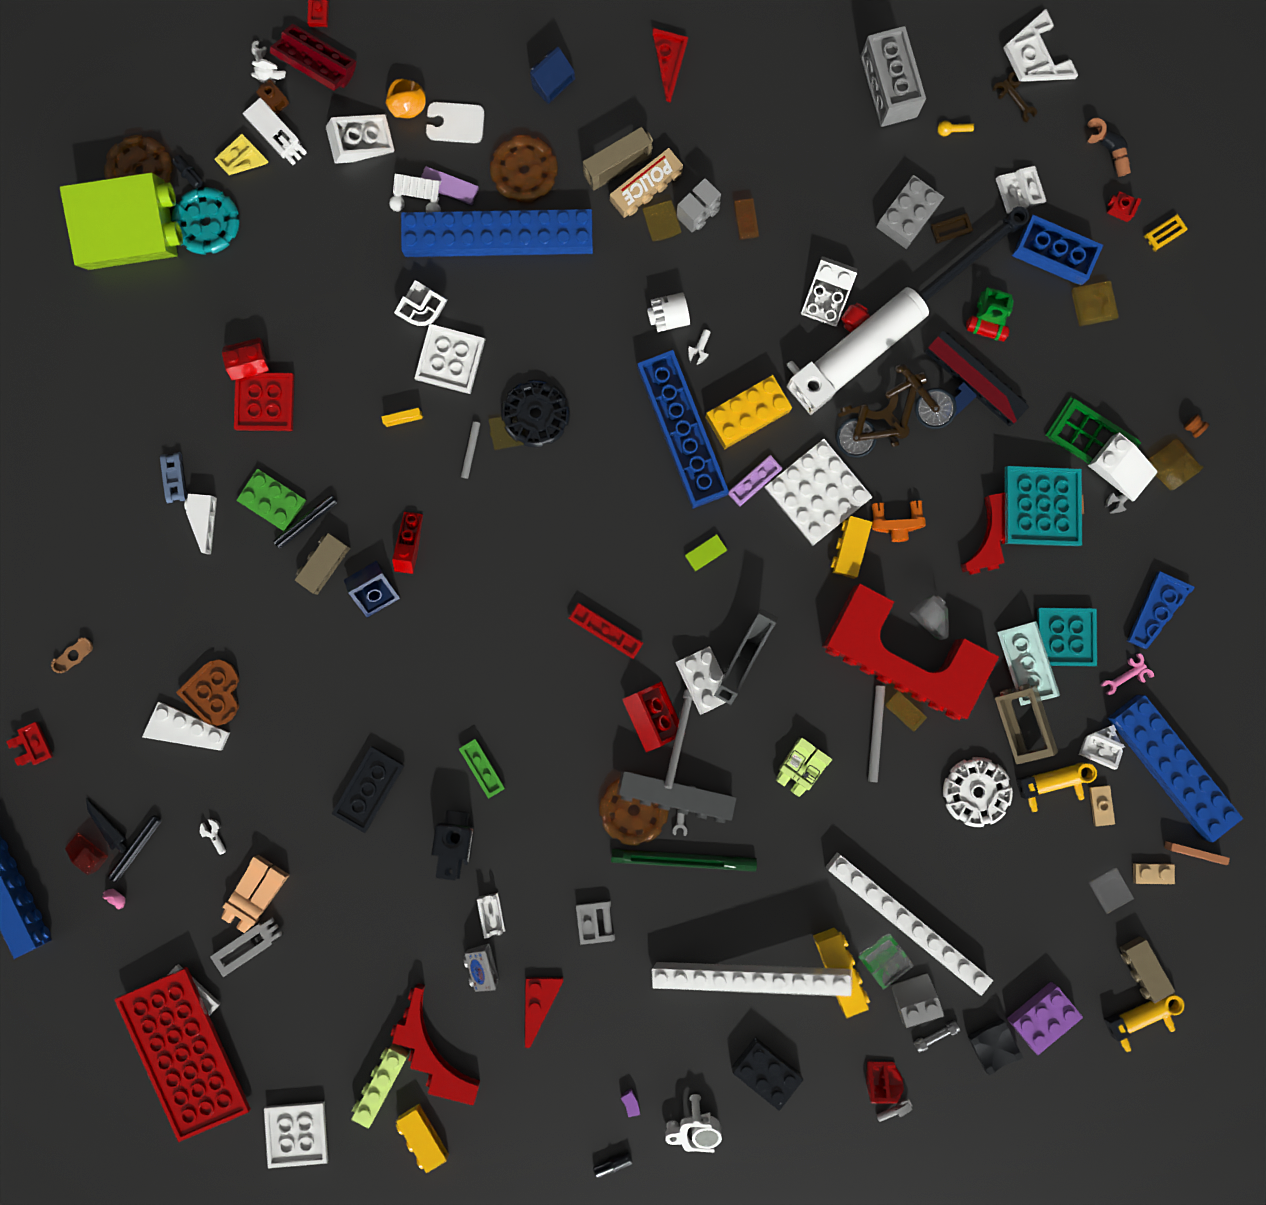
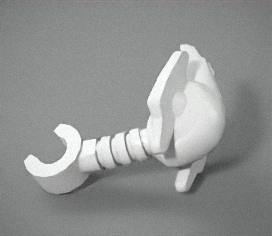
M254 41L252 43V53L255 55L256 61H252V64L255 66V73L252 72L251 76L263 83L271 80L276 84L274 80L284 78L286 71H275L274 69H277V65L263 59V56L266 54V47L258 49L259 42Z

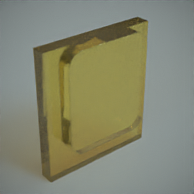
M672 200L643 208L652 242L674 237L676 234L681 233Z

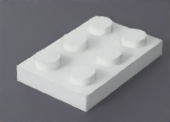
M710 646L675 662L700 715L726 703L714 696L723 673Z

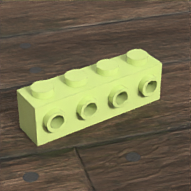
M392 1044L389 1049L385 1048L380 1057L383 1060L380 1067L376 1065L371 1074L373 1077L371 1084L366 1083L361 1092L364 1095L361 1102L357 1100L352 1109V1112H354L352 1120L369 1129L410 1051L397 1044Z

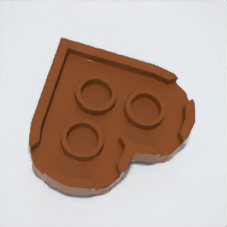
M224 660L210 661L199 669L176 693L203 721L210 725L219 726L230 722L239 709V704L233 691L237 687L240 678L234 666Z

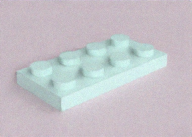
M1034 621L997 632L1015 689L1019 690L1018 686L1029 683L1030 686L1037 685L1041 701L1058 697L1060 693L1037 622ZM1027 696L1019 698L1021 706L1031 703L1030 698Z

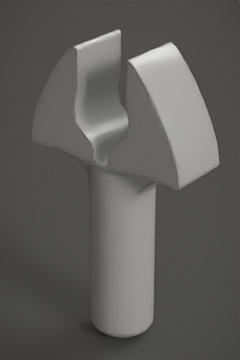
M1112 493L1108 496L1105 507H1108L1112 502H1117L1116 508L1109 513L1125 511L1126 508L1123 505L1129 498L1124 494L1116 497Z
M909 1099L899 1100L897 1106L878 1113L877 1119L881 1122L897 1114L899 1117H902L912 1110L911 1107L913 1105Z

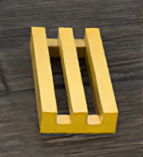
M1176 214L1144 237L1148 238V243L1154 247L1152 249L1155 252L1187 231L1188 228L1179 215ZM1173 221H1177V224L1154 238L1152 236ZM1179 226L1181 227V230L1158 244L1156 242Z
M419 408L381 416L383 424L389 427L419 420L423 416L422 411Z

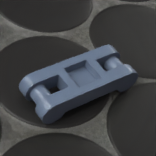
M176 452L169 456L167 454L160 455L164 493L167 503H173L174 500L185 501L188 498L185 489L181 452ZM174 462V467L169 468V464ZM177 487L178 492L173 493L172 488Z

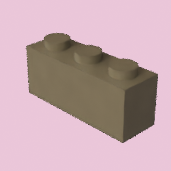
M329 533L321 537L318 542L319 547L316 551H312L309 554L306 565L300 567L296 573L295 581L317 595L350 550V547Z
M1139 936L1119 947L1122 951V954H1120L1126 965L1129 964L1132 970L1130 974L1136 982H1139L1141 986L1140 992L1146 1000L1149 999L1156 1003L1175 993L1146 939Z

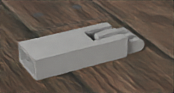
M273 918L264 924L263 922L259 923L210 956L223 977L275 943V939L283 934L282 931H278L276 934L273 933L274 930L279 928L277 924L272 928L269 927L275 921ZM260 933V935L254 939L256 942H259L262 939H264V941L255 946L251 941V938Z

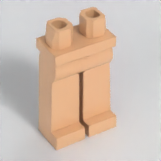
M260 855L252 858L235 891L223 906L225 910L221 918L229 923L233 921L235 916L240 918L241 921L237 925V929L243 933L258 923L259 917L289 877L288 873L277 866L272 867L273 864Z

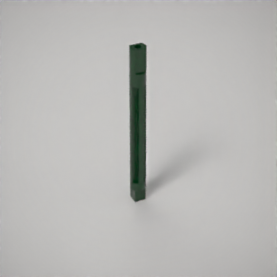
M612 849L611 857L612 863L756 872L757 858L620 849Z

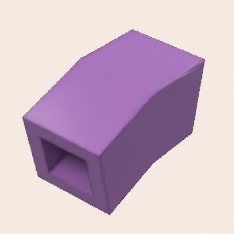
M629 1089L621 1094L628 1117L640 1115L638 1099L633 1090Z

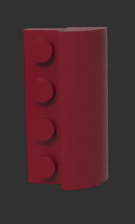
M291 24L282 31L281 39L270 46V53L333 91L339 86L345 88L356 68L357 61L294 24Z

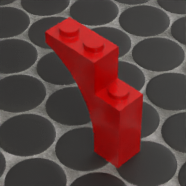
M1005 492L989 495L984 498L987 509L986 533L977 552L961 565L962 572L969 571V575L981 572V568L987 567L988 571L998 569L1000 564L1005 563L1000 541L1001 544H1005Z

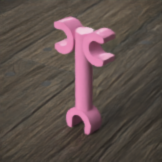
M1136 654L1138 658L1137 663H1134L1132 658L1127 659L1128 664L1134 668L1112 681L1105 680L1100 684L1101 686L1110 685L1111 688L1106 692L1107 695L1114 694L1117 686L1136 675L1141 683L1146 682L1143 677L1144 673H1147L1149 678L1154 677V673L1147 669L1142 654Z

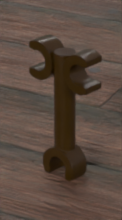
M1012 72L1005 81L996 83L992 90H1002V93L998 96L999 99H1002L1008 93L1023 112L1022 120L1028 122L1030 118L1027 113H1031L1035 117L1038 112L1036 108L1028 107L1015 90L1022 81L1014 82L1012 78L1016 73Z

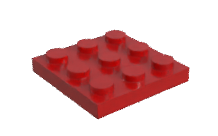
M259 373L235 380V430L293 431V373Z

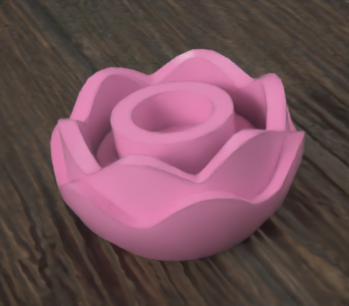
M112 888L103 892L102 898L107 899L110 904L115 905L117 909L124 907L125 897Z

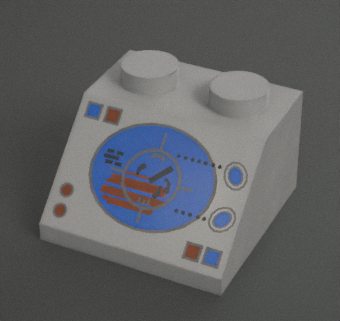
M490 944L468 949L465 952V956H463L465 967L469 968L470 975H468L470 986H474L475 992L496 990L500 980Z

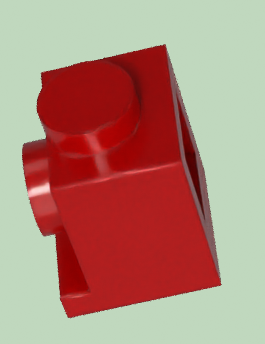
M1119 191L1116 195L1111 196L1107 204L1110 206L1107 213L1128 222L1134 217L1142 199L1133 198Z

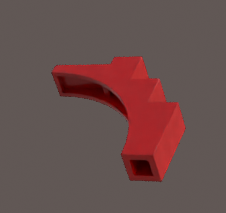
M417 983L415 988L410 990L408 1000H411L409 1008L406 1007L403 1017L406 1021L400 1019L397 1025H393L391 1036L394 1038L392 1043L412 1048L408 1060L411 1062L410 1069L429 1073L426 1084L429 1087L428 1094L474 1105L480 1080L471 1078L453 1068L433 1045L423 1016L425 985Z

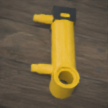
M1080 762L1073 766L1017 778L1016 781L1021 798L1028 799L1032 812H1036L1038 808L1035 797L1039 796V794L1074 785L1078 799L1083 800L1084 791L1081 783L1094 781L1097 776V770L1091 764ZM1083 768H1086L1088 773L1083 778L1081 771Z
M1171 994L1156 1003L1149 1001L1123 1014H1113L1105 1018L1104 1021L1112 1038L1118 1042L1120 1041L1125 1051L1129 1052L1131 1047L1127 1038L1130 1037V1033L1161 1019L1164 1020L1170 1032L1175 1031L1170 1015H1179L1183 1012L1185 1005L1180 997ZM1173 999V1005L1168 1007L1169 1001Z

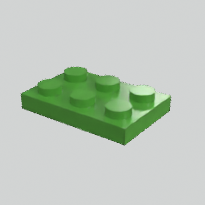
M257 469L236 501L281 530L286 531L307 500Z

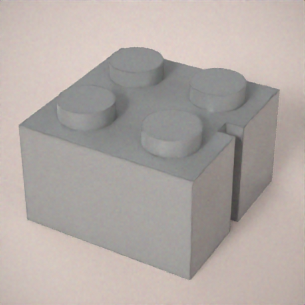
M706 178L693 189V192L697 195L696 198L689 193L677 206L676 217L692 233L696 229L700 230L705 225V220L709 216L713 217L719 211L721 193Z

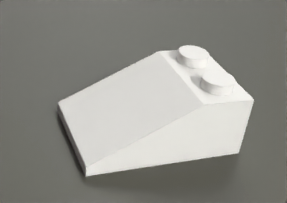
M385 114L331 117L326 125L335 163L355 162L394 152Z
M1121 433L1111 436L1088 465L1131 501H1135L1158 472L1141 451Z

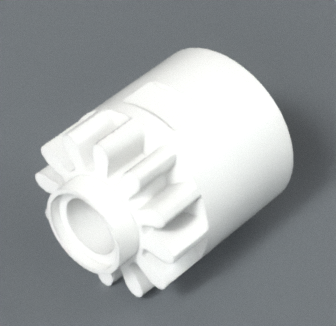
M683 292L651 299L652 308H647L650 324L656 325L657 332L690 325L688 307Z

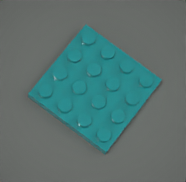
M1006 466L1005 544L1082 546V469Z

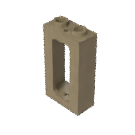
M640 127L582 161L584 176L593 191L651 157L653 139L648 131L645 132Z
M1028 683L1018 686L1019 690L1011 691L1010 688L1000 691V695L995 697L1016 765L1054 756L1058 750L1037 685L1030 686ZM1024 696L1030 698L1044 741L1043 748L1034 750L1026 748L1012 705L1013 699Z

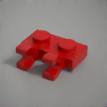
M38 722L31 723L17 730L19 736L6 741L9 748H16L24 744L27 753L14 759L17 766H22L29 762L37 765L54 757Z

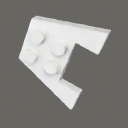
M1046 9L1004 47L1019 81L1075 79L1078 76L1070 59L1054 65L1040 33L1050 30L1054 25Z

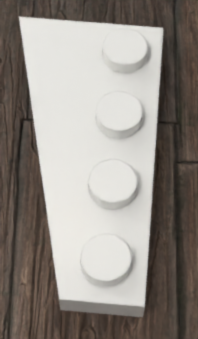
M158 702L142 737L223 750L230 732L210 725L165 703Z

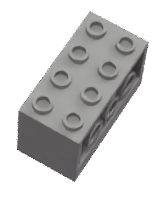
M903 26L869 35L861 54V60L880 126L883 127L917 118L926 100L906 27Z

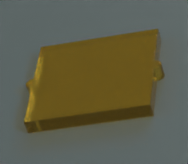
M517 416L511 418L513 423L518 422ZM501 417L489 419L490 436L493 440L494 450L524 445V443L516 442L509 436L504 428L505 423Z

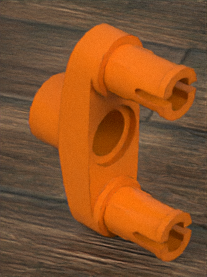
M916 501L910 502L912 518L902 520H886L884 503H879V505L878 503L872 504V530L891 533L892 542L908 541L909 531L926 526L925 517H923L922 501H917V503Z

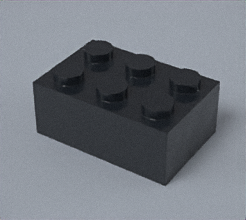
M757 1037L751 1041L731 1067L736 1077L778 1111L782 1109L804 1080L799 1071Z

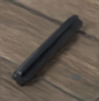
M329 495L274 539V544L280 549L335 506L338 503L333 495Z
M155 815L150 817L109 873L108 879L112 882H117L161 823L159 817Z

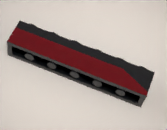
M942 331L925 350V353L960 384L964 382L977 395L976 398L1009 427L1015 424L1029 408L1026 404L1027 401L1023 397L1017 396L1012 392V388L1008 384L1002 383L995 372L987 370L980 359L971 356L969 350L963 345L960 346L950 333Z

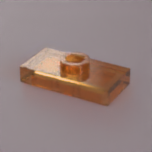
M753 198L734 201L740 240L759 237Z

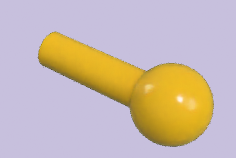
M942 121L939 123L937 131L941 136H948L951 132L974 131V123L951 124L949 121Z

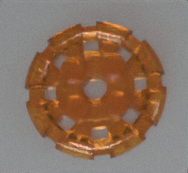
M142 135L125 137L121 143H115L106 156L107 164L104 165L106 180L153 173L157 176L158 171H162V175L158 177L162 178L165 183L171 180L169 178L170 173L173 171L171 157L169 153L165 152V147L160 142L149 136L147 138L142 137ZM142 145L146 146L145 151L141 149ZM129 147L131 151L124 154L123 151ZM157 155H159V159H158V160H155L154 157H156ZM115 162L118 163V167H119V168H115V167H114V166H115ZM142 165L143 171L139 174L135 173V168Z
M530 135L514 136L512 140L501 143L493 154L494 159L490 164L492 181H495L497 190L510 200L511 198L516 199L517 202H532L537 197L546 195L555 183L554 178L558 174L557 159L551 153L552 149L549 145L539 138H531ZM516 146L518 151L511 153L510 149ZM528 146H533L534 150L528 149ZM545 156L547 160L542 163L540 158ZM501 160L505 161V166L500 165ZM523 165L529 167V171L525 174L519 172V168ZM542 173L548 174L547 178H542ZM507 176L508 181H503L502 178ZM537 185L538 189L534 191L530 189ZM515 186L521 187L520 192L514 191Z
M619 779L615 780L607 787L605 796L601 797L599 816H602L603 828L613 839L617 838L626 845H640L641 842L647 841L648 843L662 832L661 828L667 822L669 811L658 807L653 808L652 803L651 806L639 804L640 800L632 799V802L621 800V796L616 795ZM613 795L618 797L616 804L611 802ZM631 805L639 807L640 811L637 815L629 814L628 808ZM615 812L616 819L610 820L609 814ZM652 816L657 819L655 825L649 823ZM621 825L627 828L625 834L619 831ZM643 828L644 834L637 835L636 830Z

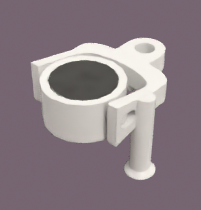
M693 1094L689 1098L692 1101L693 1117L683 1118L680 1122V1127L677 1121H669L666 1124L665 1140L671 1145L682 1144L684 1150L689 1152H714V1147L721 1142L722 1138L720 1122L715 1117L710 1116V1113L700 1115L699 1101L701 1096ZM689 1127H691L692 1141L687 1135Z

